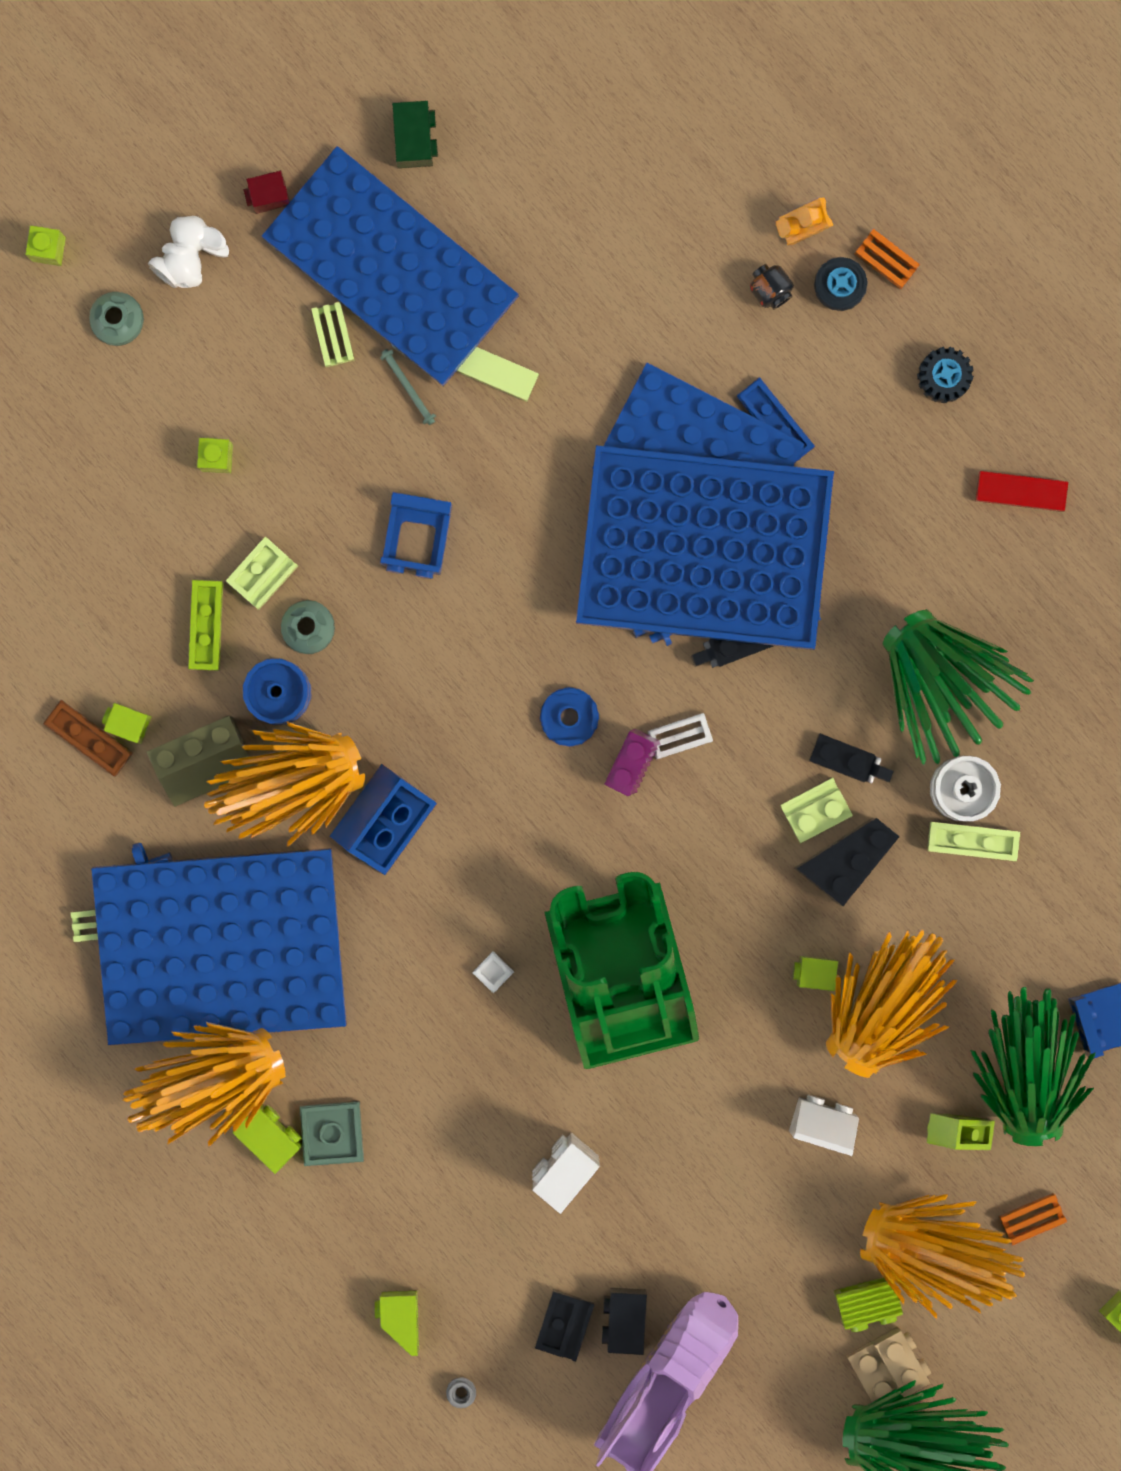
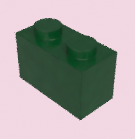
M428 101L392 103L398 169L433 166V157H438L437 139H431V128H436L435 110H429Z

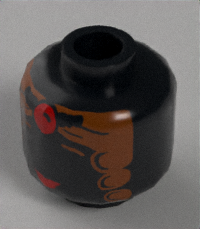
M764 264L752 273L755 279L750 283V290L762 307H772L775 310L793 297L791 292L794 284L781 266L774 265L769 268L767 264Z

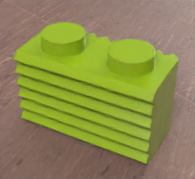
M884 1277L834 1290L842 1325L845 1330L851 1329V1332H860L868 1329L869 1323L879 1321L880 1325H886L896 1322L897 1316L903 1315L900 1300Z

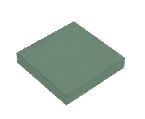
M360 1101L300 1106L304 1166L364 1162Z

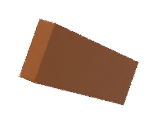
M63 700L59 701L43 723L114 777L118 775L133 755L132 751Z

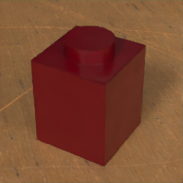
M281 170L246 179L248 188L243 189L248 207L253 206L256 214L283 208L290 203Z

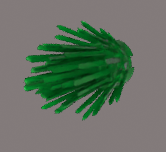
M1022 987L1020 997L1016 996L1014 1000L1012 992H1008L1009 1016L1003 1015L1001 1018L1005 1049L997 1014L991 1009L994 1030L989 1029L988 1034L1001 1071L1006 1094L988 1055L984 1051L981 1052V1055L989 1072L986 1071L976 1051L970 1050L984 1081L975 1072H973V1076L986 1093V1095L980 1094V1097L1003 1123L1004 1135L1008 1133L1012 1136V1142L1020 1145L1043 1146V1140L1055 1137V1141L1062 1137L1064 1123L1094 1089V1087L1088 1088L1085 1091L1086 1086L1077 1091L1096 1052L1090 1054L1085 1064H1083L1085 1053L1079 1057L1061 1096V1089L1079 1037L1077 1030L1074 1031L1072 1036L1076 1014L1074 1013L1070 1016L1068 1031H1066L1068 1021L1066 1018L1063 1019L1058 1044L1059 1010L1057 1008V1000L1051 998V990L1049 988L1044 990L1043 1000H1033L1031 1002L1027 1000V988Z
M916 1380L899 1389L892 1390L868 1405L854 1404L852 1406L855 1409L853 1416H846L842 1442L843 1447L848 1448L850 1458H845V1461L848 1465L861 1467L864 1471H894L890 1468L899 1471H970L948 1465L996 1471L1006 1469V1466L997 1462L976 1459V1457L992 1458L993 1452L984 1450V1448H990L991 1446L1008 1447L1009 1444L1006 1441L986 1435L956 1432L1000 1433L1004 1431L1003 1428L983 1427V1425H976L974 1421H944V1418L985 1416L988 1414L987 1411L956 1409L914 1412L954 1403L956 1401L954 1397L898 1408L935 1396L937 1390L943 1388L944 1383L903 1397L901 1393L915 1386Z

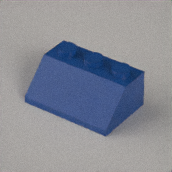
M381 764L329 837L349 853L386 875L437 803Z

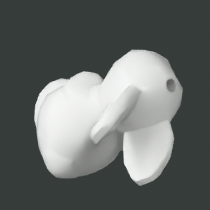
M197 216L177 217L171 222L169 229L173 243H166L162 247L164 256L151 258L148 265L160 279L173 288L197 287L202 283L201 261L198 252L204 250L214 256L225 258L228 257L229 248L221 232L213 227H208L201 218Z

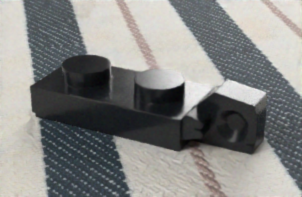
M709 639V641L703 643L705 650L693 654L691 658L695 667L710 662L712 668L721 667L774 646Z
M821 733L818 735L809 762L863 783L868 782L872 784L874 778L890 782L894 772L880 766L882 759L876 757L875 754Z

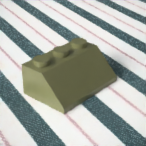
M232 716L224 717L147 751L155 773L174 807L217 789L221 784L228 783V781L215 784L206 782L213 780L216 774L254 766V764L241 766L224 765L220 762L250 757L248 750L242 748L245 743Z

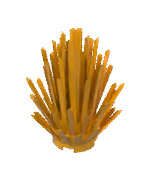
M287 722L288 727L300 733L273 729L274 733L252 730L255 735H260L263 740L298 744L243 745L242 748L244 750L285 752L220 761L224 765L231 764L233 766L256 763L258 765L219 773L214 776L213 780L206 781L209 784L228 781V783L221 784L217 790L207 793L208 796L213 797L227 792L226 795L206 801L204 808L208 809L209 814L228 815L216 819L213 824L218 825L231 820V824L235 825L227 828L226 833L265 816L264 821L240 833L238 838L242 839L250 834L251 838L267 830H271L284 820L314 805L289 827V833L293 832L296 828L298 829L287 841V847H289L315 822L316 824L311 829V835L316 833L324 821L327 828L350 793L363 787L365 773L359 774L356 761L361 760V756L355 743L348 735L342 737V732L331 736Z
M907 930L890 959L895 945L892 944L889 949L887 948L891 939V933L889 932L880 951H874L852 1011L851 1006L860 966L859 963L855 964L853 976H851L853 956L851 952L849 953L842 998L841 978L839 975L836 976L835 995L830 993L832 1033L826 1041V1047L831 1056L834 1057L837 1054L847 1063L844 1067L845 1069L861 1077L870 1078L873 1073L877 1074L882 1067L927 1055L925 1052H920L917 1049L899 1055L896 1054L928 1040L949 1028V1026L944 1025L936 1029L940 1024L933 1023L925 1029H916L947 1006V1003L943 1002L927 1013L958 981L952 980L947 986L942 987L945 981L941 980L927 994L955 961L953 959L946 963L944 956L948 950H943L931 963V958L943 943L942 937L936 938V935L931 933L925 942L918 943L924 935V930H921L917 937L912 936L910 939H908L910 934Z
M206 1022L208 1027L197 1025L193 1027L196 1031L211 1034L171 1031L174 1036H181L183 1039H194L195 1041L164 1042L163 1046L217 1048L191 1050V1054L152 1061L154 1062L153 1064L136 1067L134 1070L142 1072L197 1060L152 1073L149 1076L150 1078L140 1081L145 1085L125 1091L123 1095L128 1097H125L122 1101L129 1102L139 1098V1100L132 1102L130 1107L132 1109L143 1107L144 1109L127 1118L128 1122L133 1123L147 1116L155 1115L138 1122L136 1126L137 1131L143 1132L153 1129L154 1132H157L171 1125V1130H174V1133L177 1134L168 1139L167 1144H170L223 1109H226V1111L210 1125V1130L216 1128L235 1111L208 1141V1147L223 1132L225 1135L232 1126L233 1131H236L248 1116L245 1122L247 1129L271 1090L283 1084L280 1079L286 1077L280 1051L274 1052L268 1042L272 1038L270 1033L264 1028L248 1032Z
M943 1194L939 1196L926 1195L896 1205L879 1202L880 1210L873 1208L866 1222L862 1236L868 1239L866 1250L861 1248L860 1255L863 1260L874 1263L903 1305L905 1299L901 1295V1290L896 1283L913 1302L917 1303L919 1301L936 1319L937 1313L932 1309V1302L913 1284L928 1296L936 1298L949 1309L953 1308L952 1304L928 1285L981 1314L980 1308L974 1306L969 1299L965 1298V1295L990 1307L993 1306V1303L989 1301L991 1298L1002 1301V1297L1009 1300L1017 1297L1013 1291V1285L1006 1283V1278L1002 1276H1005L1007 1272L1021 1278L1025 1277V1273L1019 1270L1022 1266L1013 1263L1014 1261L1023 1262V1258L1003 1252L1006 1250L1004 1248L972 1241L988 1240L1004 1244L1011 1243L1010 1239L1002 1238L1005 1234L1004 1232L979 1228V1223L916 1218L962 1215L965 1212L964 1209L953 1208L971 1207L977 1201L918 1207L946 1200L948 1194Z

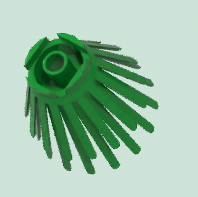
M925 609L905 617L904 620L907 622V625L901 630L896 625L891 628L882 643L889 655L898 724L901 733L905 728L903 709L916 759L919 756L923 765L926 762V756L908 688L933 760L936 764H939L940 755L931 732L932 724L920 694L921 690L953 756L959 757L960 750L947 725L951 721V715L948 712L949 706L975 744L980 745L982 738L955 697L964 708L970 709L972 703L967 698L968 696L996 728L1001 729L1003 722L954 667L982 692L988 693L991 691L1014 711H1019L1020 705L993 683L995 678L986 670L1026 695L1031 694V691L1009 675L1015 674L1027 682L1034 681L1031 677L1027 676L1028 673L1008 663L1009 659L993 651L1007 653V650L937 620L929 610Z

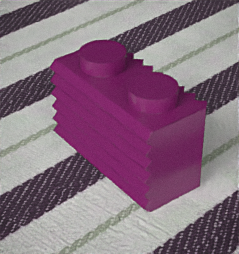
M637 729L629 731L604 784L626 796L637 793V788L640 787L639 783L643 782L644 772L648 771V766H651L649 762L653 760L652 756L655 755L654 751L658 750L657 746L660 745V741Z

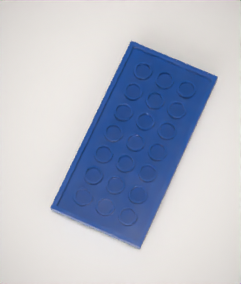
M338 146L262 235L266 242L443 387L519 297L515 290Z

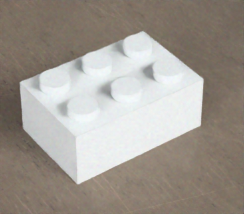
M570 1133L567 1138L562 1135L551 1148L553 1154L547 1161L543 1158L532 1171V1190L560 1214L600 1167L599 1155L573 1133Z

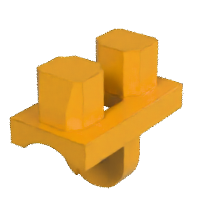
M825 197L805 204L779 217V220L776 221L779 236L786 239L787 245H794L833 226V222L826 211Z

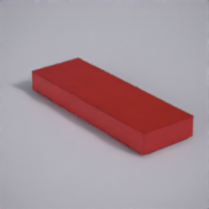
M980 471L975 501L1064 512L1069 482Z

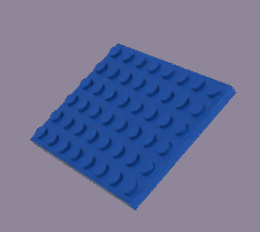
M596 445L576 624L815 650L834 471Z
M332 848L91 868L108 1045L183 1039L181 1036H174L171 1031L211 1034L196 1031L193 1027L196 1025L208 1027L206 1022L253 1032L260 1028H264L268 1032L345 1027L347 1025Z

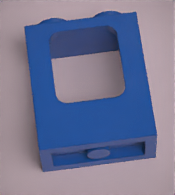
M393 492L385 547L380 563L387 566L386 571L404 574V569L416 571L415 576L433 579L434 574L441 575L452 503ZM404 522L429 525L435 528L436 532L429 565L396 559L400 529Z

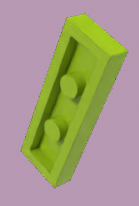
M192 580L189 670L220 671L222 581Z

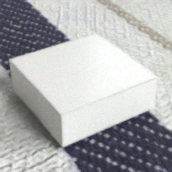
M492 951L472 973L494 993L514 971Z

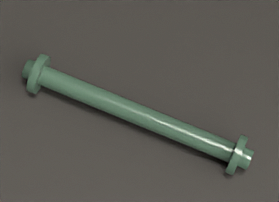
M386 349L381 352L382 356L380 359L387 361L425 419L423 424L428 423L429 426L435 422L436 415L429 413L392 357L394 354L393 350L388 351Z

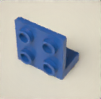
M1121 983L1068 999L1072 1013L1076 1014V1026L1087 1057L1095 1052L1094 1058L1104 1056L1103 1051L1121 1046Z

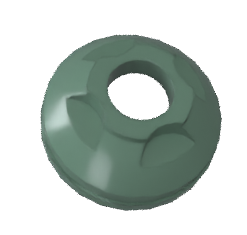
M108 292L94 302L90 310L89 320L92 331L99 340L108 345L122 346L132 342L140 334L144 323V316L141 306L133 297L123 292ZM116 307L122 311V319L119 323L110 324L106 321L105 315L110 308Z
M311 600L300 601L289 607L281 622V633L284 641L291 649L302 654H315L322 651L330 644L335 632V622L330 611L324 605ZM304 617L313 619L315 623V629L309 635H303L298 630V622Z

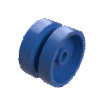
M267 659L256 664L247 673L243 684V700L248 710L257 719L272 725H287V722L292 723L298 720L307 711L312 699L311 684L306 673L294 663L283 659ZM274 686L282 689L279 697H274L275 694L271 691Z

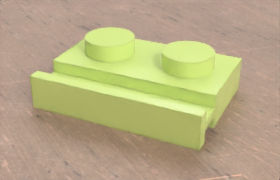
M264 537L229 576L226 582L260 610L296 570L298 565L268 538Z
M834 778L780 805L799 843L853 816Z

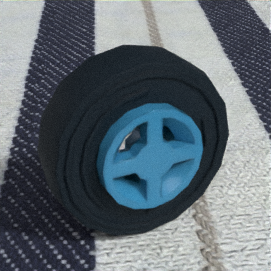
M838 257L830 259L821 265L815 276L814 289L817 298L824 306L831 310L845 311L854 308L861 302L866 294L868 281L866 273L859 263L850 258Z

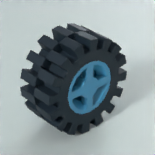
M940 347L925 357L920 364L917 380H920L919 387L920 389L923 388L926 397H932L934 402L941 401V403H947L948 401H956L966 393L973 381L974 376H972V372L974 370L973 365L970 366L969 364L971 361L969 357L965 358L962 355L964 352L961 350L955 351L954 347H949L948 349Z

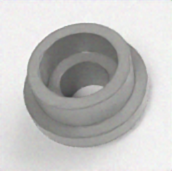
M455 1378L449 1383L446 1396L452 1406L466 1408L474 1402L476 1388L473 1382L467 1378ZM457 1388H465L467 1394L464 1397L457 1396Z

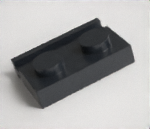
M553 1289L535 1349L576 1362L595 1305L594 1302L585 1301L582 1298Z

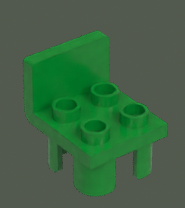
M628 872L620 874L615 878L618 893L586 901L582 886L566 888L553 898L550 910L544 912L584 1069H591L697 1042L700 1039L689 987L660 882L655 883L644 873Z

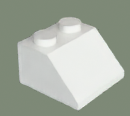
M809 1094L807 1099L799 1097L789 1129L793 1138L852 1156L859 1117L852 1113L853 1108L836 1103L835 1108L824 1105V1099Z

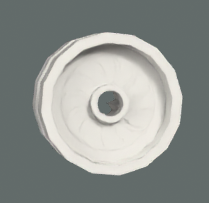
M960 756L947 760L935 770L930 781V796L934 806L943 816L954 821H976L984 818L995 809L1000 798L1001 783L997 772L988 762L978 757ZM962 783L967 784L969 787L967 794L960 793V789L963 788Z

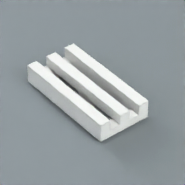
M702 713L647 731L648 735L656 738L655 735L697 721H700L702 725L701 727L659 740L658 750L654 751L656 760L712 742L713 739L705 714ZM704 732L705 738L660 752L659 746L698 733Z

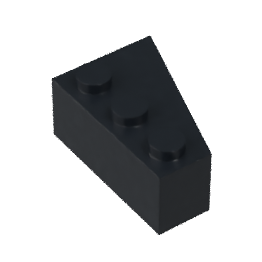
M871 818L808 860L797 865L794 869L837 904L844 906L900 836L878 818Z

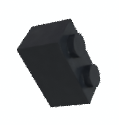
M610 1288V1296H604L603 1314H609L608 1326H602V1344H607L608 1353L644 1355L646 1289Z

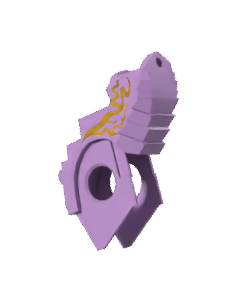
M703 1292L692 1297L668 1325L659 1342L623 1392L606 1425L600 1431L594 1443V1446L600 1450L596 1463L597 1467L602 1464L606 1457H612L622 1464L627 1471H653L674 1439L678 1436L687 1415L685 1413L686 1409L694 1400L700 1398L738 1337V1314L725 1296Z

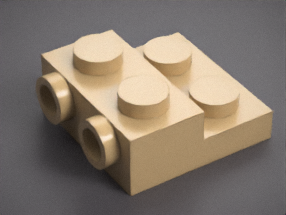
M899 1327L847 1355L849 1362L872 1402L916 1380L915 1386L901 1393L903 1397L909 1396L931 1384L927 1376L932 1373L923 1358L917 1360L912 1351L917 1348L909 1332L907 1331L902 1334Z

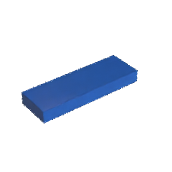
M760 377L736 396L751 416L805 443L796 462L815 447Z

